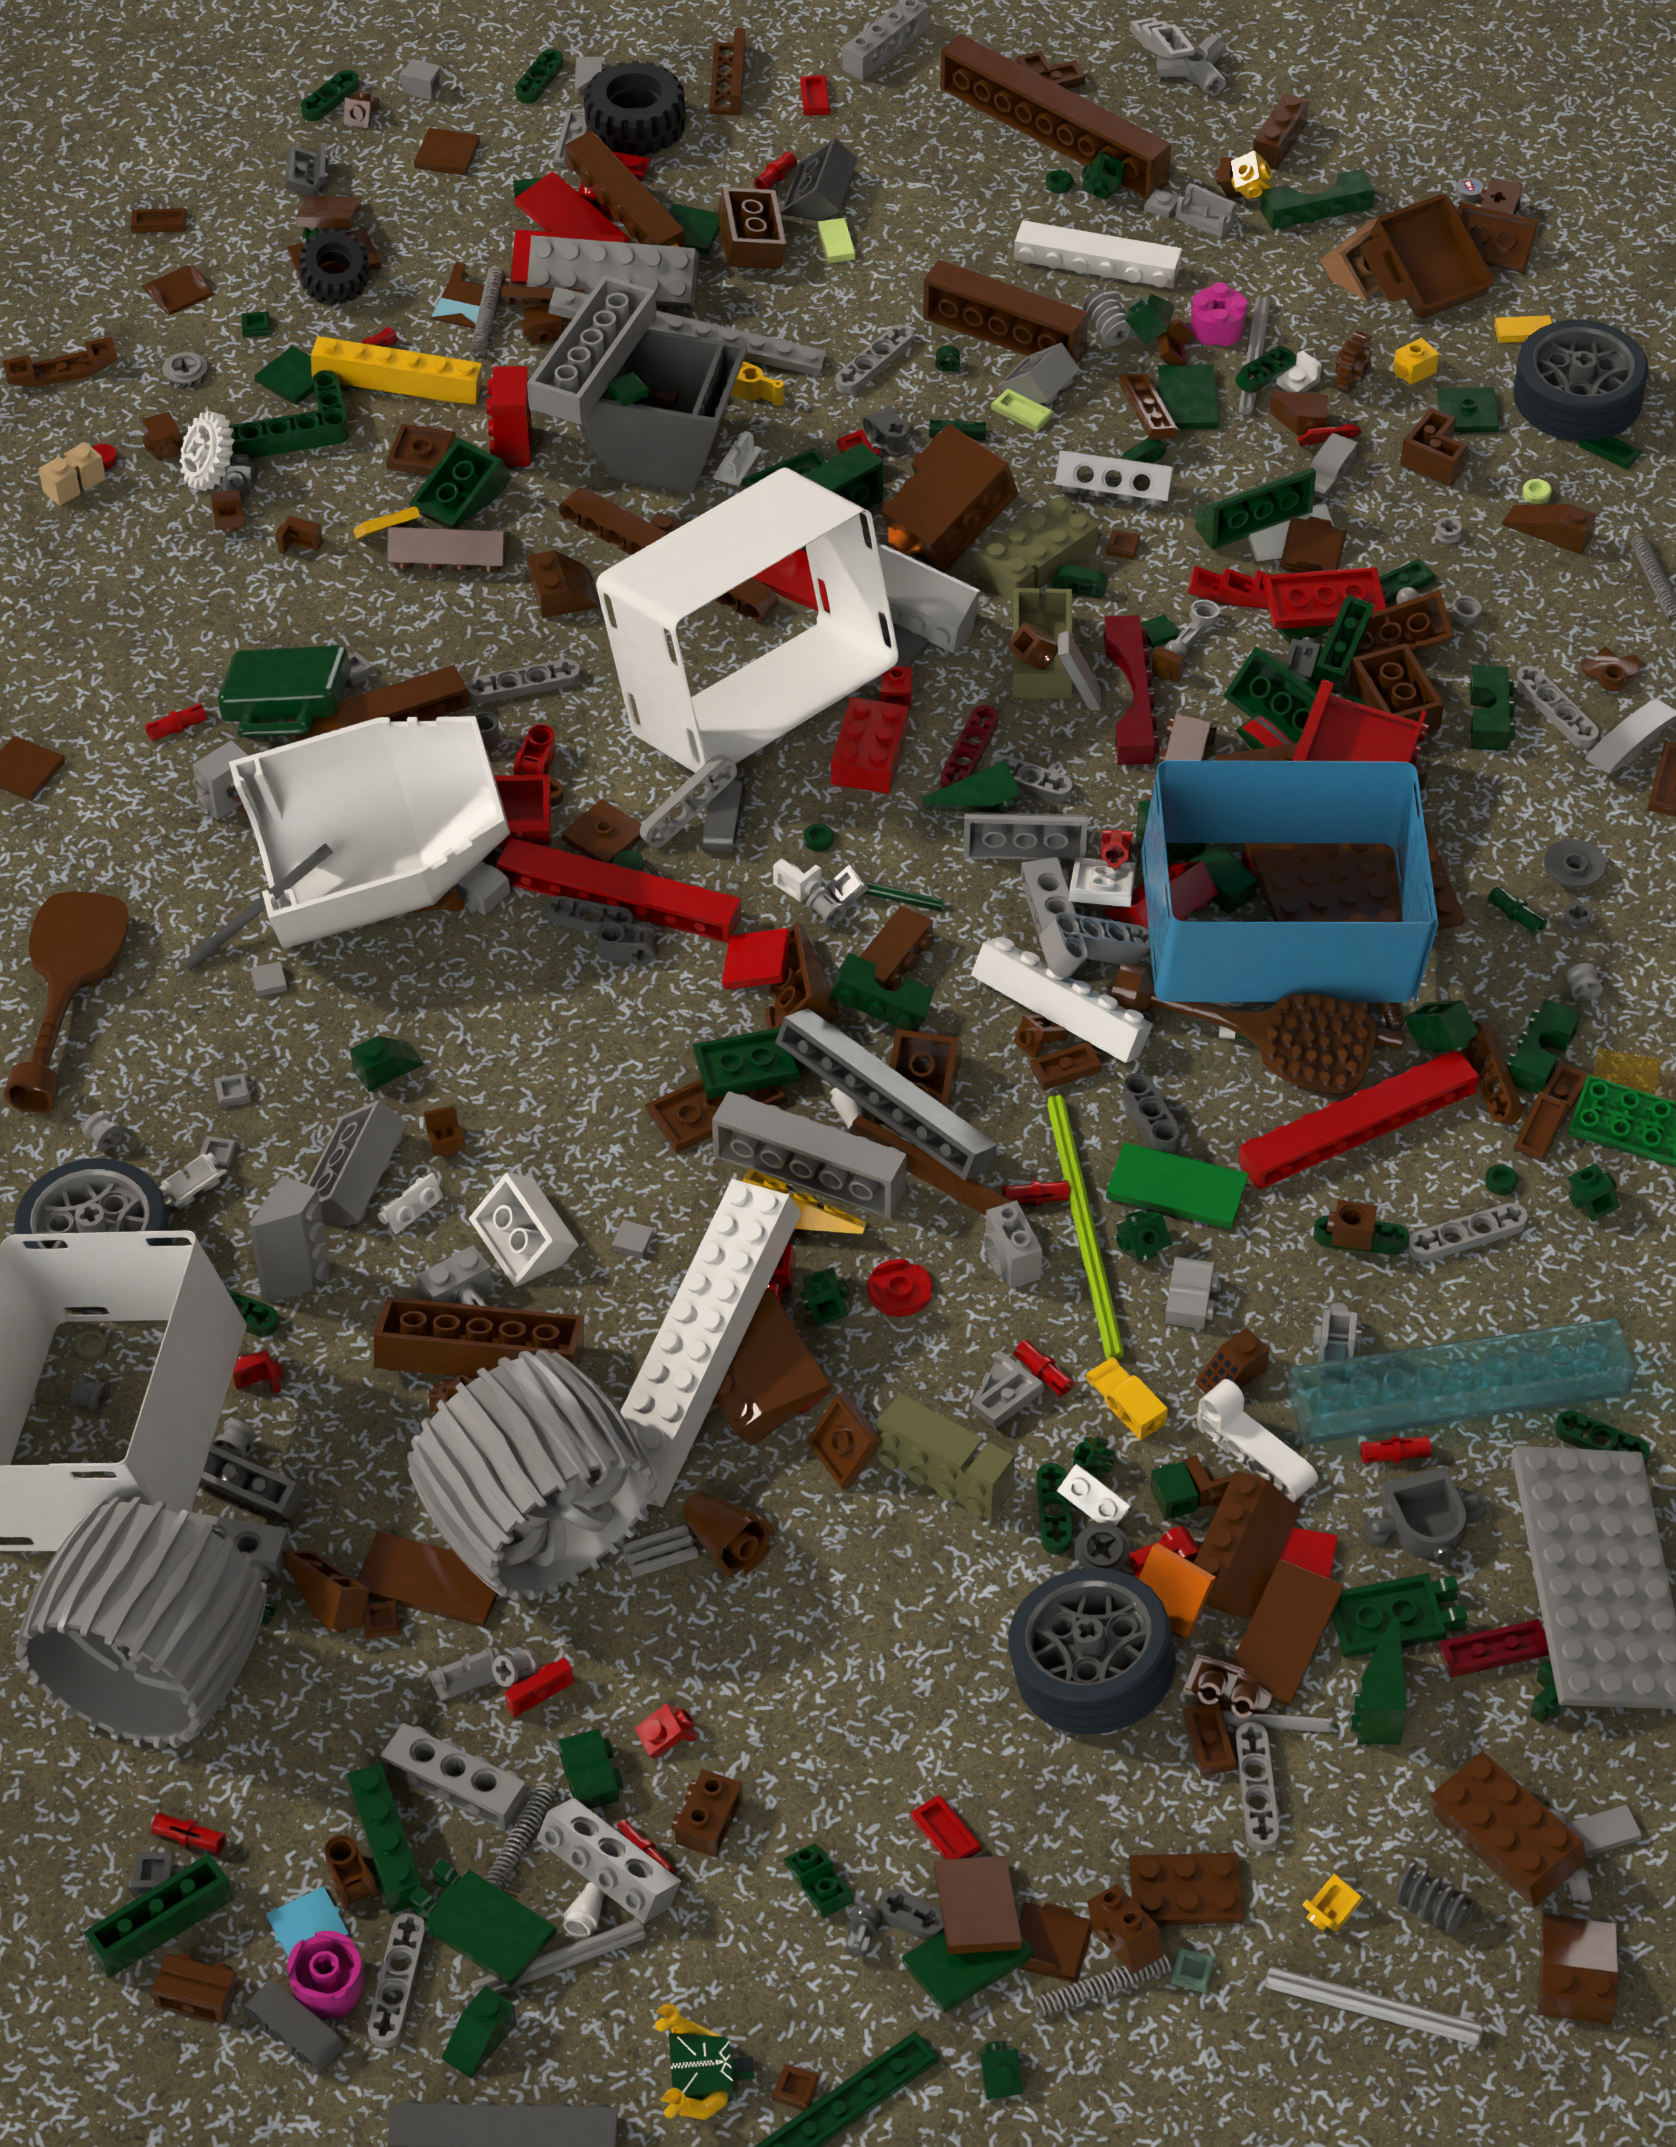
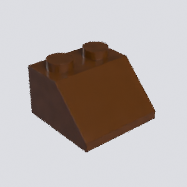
M556 550L527 556L528 578L542 619L599 607L584 564Z

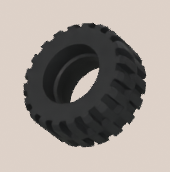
M632 61V63L627 64L620 62L617 63V66L612 67L610 65L604 68L602 73L599 71L586 86L584 110L588 132L592 130L613 152H621L628 155L638 154L639 157L646 156L648 152L656 154L661 151L660 148L667 149L672 146L673 141L676 142L685 129L684 87L672 72L668 73V70L661 65L657 67L654 63L646 62L644 64L640 63V61ZM640 107V108H642V109H627V108Z

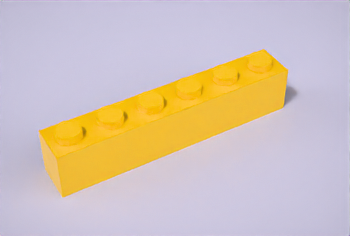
M317 336L311 353L312 378L317 372L328 370L337 375L338 382L342 385L475 405L482 387V363L320 336Z

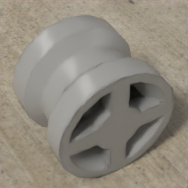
M1577 964L1566 973V980L1572 986V997L1576 1001L1596 999L1603 991L1602 984L1597 979V969L1593 964Z
M99 1111L91 1115L86 1120L82 1129L83 1134L89 1140H94L95 1146L104 1152L120 1142L124 1134L123 1128L117 1122H112V1117L105 1111Z
M229 1419L223 1427L224 1433L218 1435L213 1444L215 1447L243 1459L247 1453L246 1447L252 1445L256 1438V1433L244 1422Z

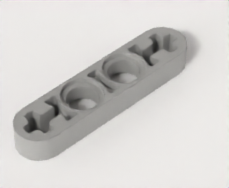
M900 324L889 328L836 374V389L843 394H853L859 391L912 345L913 332L911 328ZM885 350L888 351L889 354L879 355L876 352ZM862 365H869L872 368L869 370H862L859 367Z
M562 659L477 676L467 683L468 698L474 703L484 704L569 687L579 682L580 666L574 660ZM563 671H569L570 675H566ZM536 676L546 678V680L540 683L531 681ZM506 682L517 684L513 688H504L502 686ZM496 684L497 690H494L492 685ZM477 688H482L484 692H479Z
M1534 666L1521 667L1516 676L1517 688L1575 746L1588 749L1596 745L1599 734L1598 727L1539 668ZM1544 695L1552 696L1555 700L1552 702L1543 701L1540 697ZM1569 714L1573 719L1562 720L1559 718V715Z
M719 754L712 757L642 823L640 827L641 838L654 848L665 845L733 781L737 774L735 763L725 755ZM723 766L724 772L720 774L719 768ZM710 777L714 782L711 783L707 779ZM705 784L704 793L699 797H694L695 788ZM678 805H683L681 815L672 818V810ZM664 819H666L669 822L668 825H666V823L663 822ZM655 828H657L658 834L656 836H654V834L652 833V831Z
M1507 1203L1432 1226L1411 1235L1408 1252L1413 1259L1427 1262L1512 1236L1525 1229L1528 1214L1523 1206L1516 1203ZM1507 1215H1511L1513 1218H1518V1222H1514L1512 1219H1506ZM1486 1224L1491 1228V1231L1484 1234L1479 1233L1474 1229V1226ZM1448 1233H1456L1462 1240L1452 1243L1447 1241L1444 1236ZM1422 1242L1424 1246L1429 1245V1249L1425 1250L1422 1246L1417 1247L1418 1243Z
M1247 1722L1239 1726L1235 1740L1247 1843L1252 1849L1266 1852L1275 1848L1279 1837V1822L1267 1731L1262 1725L1256 1722ZM1247 1734H1254V1738L1257 1739L1256 1753L1249 1754L1250 1745L1246 1739ZM1250 1765H1258L1264 1769L1265 1774L1260 1778H1252L1248 1776L1245 1769ZM1260 1796L1265 1798L1269 1805L1265 1809L1258 1810L1249 1804V1800ZM1265 1819L1264 1827L1265 1832L1268 1834L1267 1840H1261L1260 1835L1257 1834L1258 1820Z
M413 1912L399 1915L392 1925L368 2022V2034L371 2042L380 2048H390L396 2045L402 2036L426 1938L424 1920L420 1915ZM409 1924L415 1925V1931L410 1935L409 1947L404 1945L403 1930L407 1929ZM398 1957H407L412 1962L411 1966L405 1971H396L391 1967V1964ZM390 1990H399L404 1995L403 1999L397 2004H387L383 2001L384 1995ZM385 2013L391 2015L390 2026L393 2031H388L386 2036H380L378 2029L384 2026Z

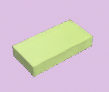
M845 218L818 221V229L828 263L855 260V251Z
M1008 388L991 404L992 410L1036 432L1054 414V411Z

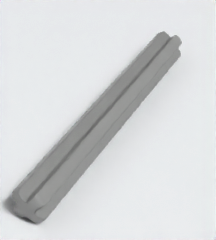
M636 1919L538 1956L512 1988L493 1975L477 1979L471 1983L473 1994L476 1997L485 1985L500 1994L642 1940L646 1937L644 1925L640 1920Z

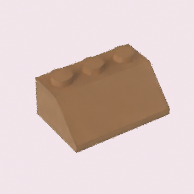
M1378 218L1370 220L1320 259L1329 278L1333 282L1363 300H1367L1381 289L1361 252L1362 245L1373 240L1371 229Z

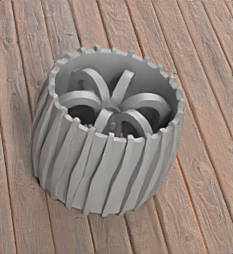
M538 1350L536 1355H532L529 1351H523L519 1353L518 1359L512 1361L507 1357H503L498 1360V1367L488 1372L485 1368L479 1369L477 1371L479 1377L467 1386H464L462 1382L456 1385L458 1393L447 1403L441 1399L436 1404L439 1411L432 1419L424 1418L421 1423L423 1432L421 1435L413 1436L411 1444L414 1451L409 1452L407 1456L409 1463L408 1471L416 1492L443 1539L466 1566L487 1586L504 1598L508 1596L515 1601H520L523 1595L529 1600L537 1599L539 1592L545 1590L551 1595L558 1592V1585L569 1581L572 1585L579 1582L577 1575L589 1567L595 1572L600 1568L597 1563L609 1552L616 1555L620 1551L617 1544L625 1536L632 1538L637 1533L634 1525L638 1520H646L649 1515L646 1506L647 1504L654 1503L656 1498L653 1490L657 1487V1481L639 1440L623 1415L607 1395L575 1365L561 1354L556 1352L551 1354L547 1350Z
M116 1497L110 1503L102 1501L92 1509L68 1535L51 1559L26 1609L16 1642L15 1656L17 1659H20V1671L31 1675L29 1681L33 1689L41 1687L47 1693L45 1701L50 1705L57 1701L67 1709L65 1716L69 1719H72L76 1714L90 1722L89 1730L95 1732L97 1727L112 1732L111 1739L117 1742L120 1741L122 1736L133 1739L135 1747L142 1748L148 1742L153 1743L155 1749H164L169 1743L172 1747L177 1748L182 1746L184 1742L191 1741L206 1725L241 1674L262 1622L267 1601V1586L261 1582L262 1572L260 1569L252 1568L249 1565L251 1556L247 1552L239 1554L233 1548L234 1540L230 1536L222 1539L211 1531L213 1524L208 1521L202 1526L188 1519L189 1511L182 1509L177 1514L166 1510L165 1502L157 1501L152 1506L144 1504L142 1497H134L130 1502H125L123 1497Z

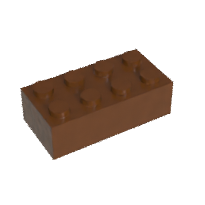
M1481 1751L1430 1794L1434 1816L1533 1908L1570 1878L1576 1870L1587 1863L1583 1840L1484 1751Z

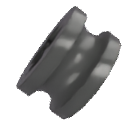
M1581 902L1570 903L1564 910L1563 923L1573 931L1586 930L1591 923L1592 910ZM1580 914L1581 919H1574V915Z

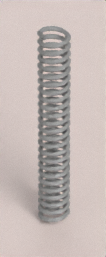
M498 266L489 268L470 347V354L473 357L476 356L473 353L483 355L481 358H484L486 354L487 343L489 342L492 322L500 294L499 291L501 290L503 274L505 273Z
M1637 534L1632 538L1631 546L1662 607L1666 619L1672 621L1669 614L1676 610V597L1671 586H1669L1670 584L1660 567L1657 557H1655L1656 555L1646 535Z
M540 1782L537 1784L538 1787L535 1788V1792L532 1793L530 1801L525 1806V1810L522 1811V1815L519 1816L517 1824L514 1825L512 1833L507 1838V1843L504 1844L499 1857L496 1858L491 1867V1871L485 1877L486 1881L497 1885L501 1891L503 1890L502 1886L506 1885L505 1881H508V1877L511 1876L510 1872L514 1871L513 1867H516V1863L519 1862L518 1858L522 1857L521 1853H524V1849L527 1848L526 1844H529V1839H532L531 1835L534 1834V1830L540 1824L539 1821L545 1815L544 1812L550 1806L549 1802L553 1801L554 1793L558 1792L557 1788L551 1783ZM541 1785H547V1786L553 1788L554 1791L551 1790V1789H549V1788H547V1787H543V1786H541ZM543 1790L548 1791L552 1795L545 1793ZM530 1813L535 1814V1815L538 1816L539 1818H536V1817L532 1816ZM528 1818L533 1819L534 1821H536V1823L530 1821ZM523 1827L529 1829L531 1832L524 1830Z
M1163 1954L1164 1961L1168 1966V1971L1171 1972V1964L1167 1956ZM1161 1957L1158 1961L1161 1964L1162 1973L1166 1974V1967ZM1154 1961L1153 1965L1156 1967L1157 1975L1160 1976V1967L1157 1961ZM1149 1964L1148 1967L1151 1970V1976L1155 1978V1970L1152 1964ZM1122 1966L1121 1969L1117 1968L1116 1971L1113 1969L1110 1973L1107 1971L1105 1975L1101 1973L1100 1976L1090 1977L1089 1981L1084 1979L1083 1982L1073 1983V1986L1068 1985L1067 1988L1057 1989L1056 1992L1052 1991L1051 1994L1047 1992L1045 1996L1041 1995L1040 1998L1036 1996L1034 2006L1038 2010L1039 2001L1043 2009V2015L1047 2016V2010L1043 2003L1044 1999L1048 2006L1049 2014L1052 2015L1053 2010L1048 1996L1053 2003L1054 2011L1057 2013L1058 2006L1054 1995L1060 2005V2010L1063 2011L1064 2006L1059 1993L1065 2002V2008L1068 2009L1069 2003L1065 1992L1070 1999V2005L1072 2007L1075 2005L1070 1989L1075 1996L1076 2004L1079 2005L1080 1999L1076 1988L1080 1993L1081 2001L1083 2003L1086 2001L1081 1985L1087 1995V2000L1090 2001L1091 1996L1086 1983L1092 1992V1998L1096 1999L1092 1982L1097 1989L1098 1996L1101 1997L1102 1995L1097 1979L1102 1986L1104 1995L1107 1994V1989L1103 1978L1107 1983L1109 1993H1112L1113 1990L1108 1976L1114 1985V1991L1117 1992L1118 1990L1113 1973L1119 1982L1120 1989H1123V1983L1119 1972L1124 1979L1125 1987L1128 1988L1129 1983L1124 1970L1130 1979V1985H1134V1980L1130 1970ZM1146 1966V1967H1144L1143 1969L1145 1970V1973H1146V1979L1149 1980V1979H1150V1973H1149L1148 1968H1147V1966ZM1140 1969L1139 1973L1141 1976V1981L1144 1982L1145 1977L1142 1969ZM1137 1972L1133 1973L1135 1982L1139 1984L1140 1980ZM1040 2011L1038 2012L1039 2018L1042 2017V2013Z

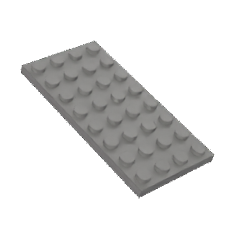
M1516 1446L1511 1454L1559 1705L1676 1709V1615L1642 1452Z

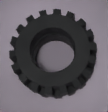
M329 229V233L326 234L323 231L317 232V237L315 238L312 235L308 239V244L304 243L302 247V253H300L299 258L301 285L304 290L307 289V295L311 298L316 296V302L321 304L323 300H327V305H333V301H339V305L345 304V299L347 298L353 301L356 299V294L360 296L364 291V287L367 286L369 270L367 250H364V244L361 241L357 242L356 236L353 234L347 236V231L341 230L340 233H335V229ZM337 261L345 264L348 269L340 274H329L324 272L320 266L326 262Z

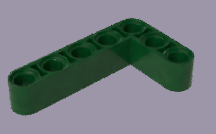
M322 370L314 374L312 382L317 411L229 425L228 428L233 429L231 438L234 439L232 444L233 454H247L250 459L345 442L349 437V428L337 375L328 370Z

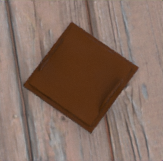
M186 265L142 285L143 289L168 316L216 295L205 283L204 276L194 265L192 268Z
M1291 516L1279 567L1298 572L1338 570L1347 529L1334 527L1330 520L1310 516L1307 520Z
M1024 1902L1018 1923L1021 1936L1034 1950V1958H1030L1027 1963L1017 1969L1077 1984L1092 1932L1091 1919L1077 1916L1072 1909L1051 1903H1046L1042 1907Z

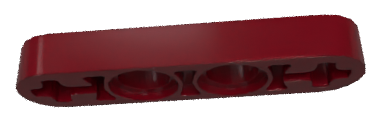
M980 705L972 711L941 772V789L974 774L998 725V712L994 707ZM984 717H989L985 720L983 727H981L980 719H983ZM970 737H978L982 741L977 744H972L968 742L967 739ZM965 757L971 759L972 762L964 765L958 763L957 759ZM955 772L959 773V780L950 783L949 781H952L955 777Z

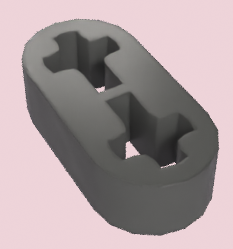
M900 1889L890 1890L882 1897L880 1905L881 1916L890 1925L926 1941L944 1931L939 1907ZM898 1901L902 1902L903 1910L899 1909L896 1913H892L891 1905H896ZM930 1917H934L935 1925H930L928 1929L924 1928L923 1920L927 1921Z

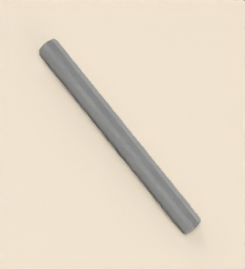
M1260 295L1255 300L1246 364L1263 355L1270 308V299L1267 296L1262 297ZM1241 391L1240 414L1252 415L1254 413L1257 391L1254 393Z
M1270 1967L1267 1972L1265 1986L1272 1990L1473 2045H1479L1483 2033V2025L1481 2023L1276 1967Z

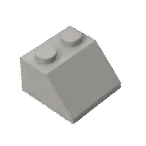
M1061 342L1027 356L996 387L1002 391L1008 388L1038 404L1043 403L1046 406L1057 399L1058 395L1056 393L1059 390L1067 388L1074 382L1072 377L1080 368Z

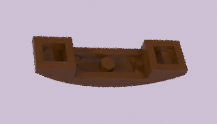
M112 336L85 342L87 351L32 363L30 355L4 360L2 362L8 384L38 387L85 378L95 374L118 359Z

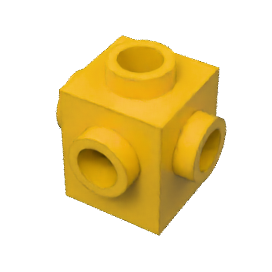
M1256 151L1231 161L1234 176L1231 178V182L1236 192H1240L1249 200L1259 197L1262 194V190L1271 188L1270 178H1272V171L1267 162Z

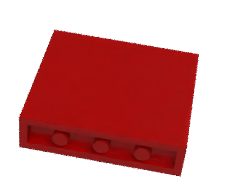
M1322 679L1292 761L1417 763L1421 747L1416 745L1418 741L1424 742L1429 725L1424 724L1427 711L1422 710L1418 722L1333 696L1331 692L1334 683Z

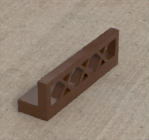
M735 28L734 43L714 42L710 114L741 115L746 51L745 28ZM719 50H733V54L726 58L719 53ZM725 65L732 68V71L726 75L718 70ZM726 82L731 85V88L722 91L717 86ZM722 99L730 103V107L715 106Z

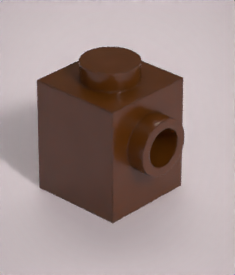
M550 303L523 308L524 320L520 321V329L523 337L528 336L531 345L547 344L558 340L563 333L561 316L548 313Z
M169 411L142 419L145 432L142 439L147 452L152 451L156 459L173 457L181 452L180 450L183 447L181 433Z
M1026 622L1021 625L1007 644L1023 663L1041 670H1045L1058 653V643L1046 630Z

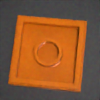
M1156 1543L1150 1550L1139 1579L1150 1586L1162 1600L1169 1617L1171 1630L1187 1639L1196 1626L1216 1577L1161 1544Z

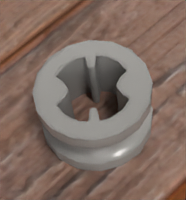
M1452 517L1441 518L1437 521L1435 536L1443 543L1457 542L1461 536L1462 524L1459 520ZM1445 528L1451 529V532H1446Z

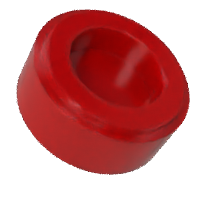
M97 444L92 447L102 456L104 469L111 468L116 464L117 454L113 446Z

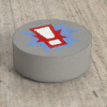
M1463 178L1457 183L1456 195L1464 201H1477L1480 199L1484 186L1478 179Z

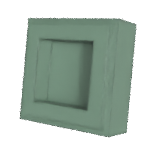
M1180 1947L1170 1984L1206 1993L1216 1957Z

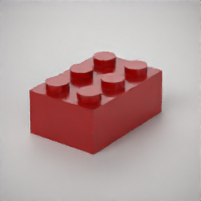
M494 366L493 378L487 379L488 396H492V398H486L487 415L492 417V419H488V435L494 437V440H490V454L502 459L506 467L530 466L532 418L528 401V366Z
M850 697L831 759V784L890 794L909 730V706Z

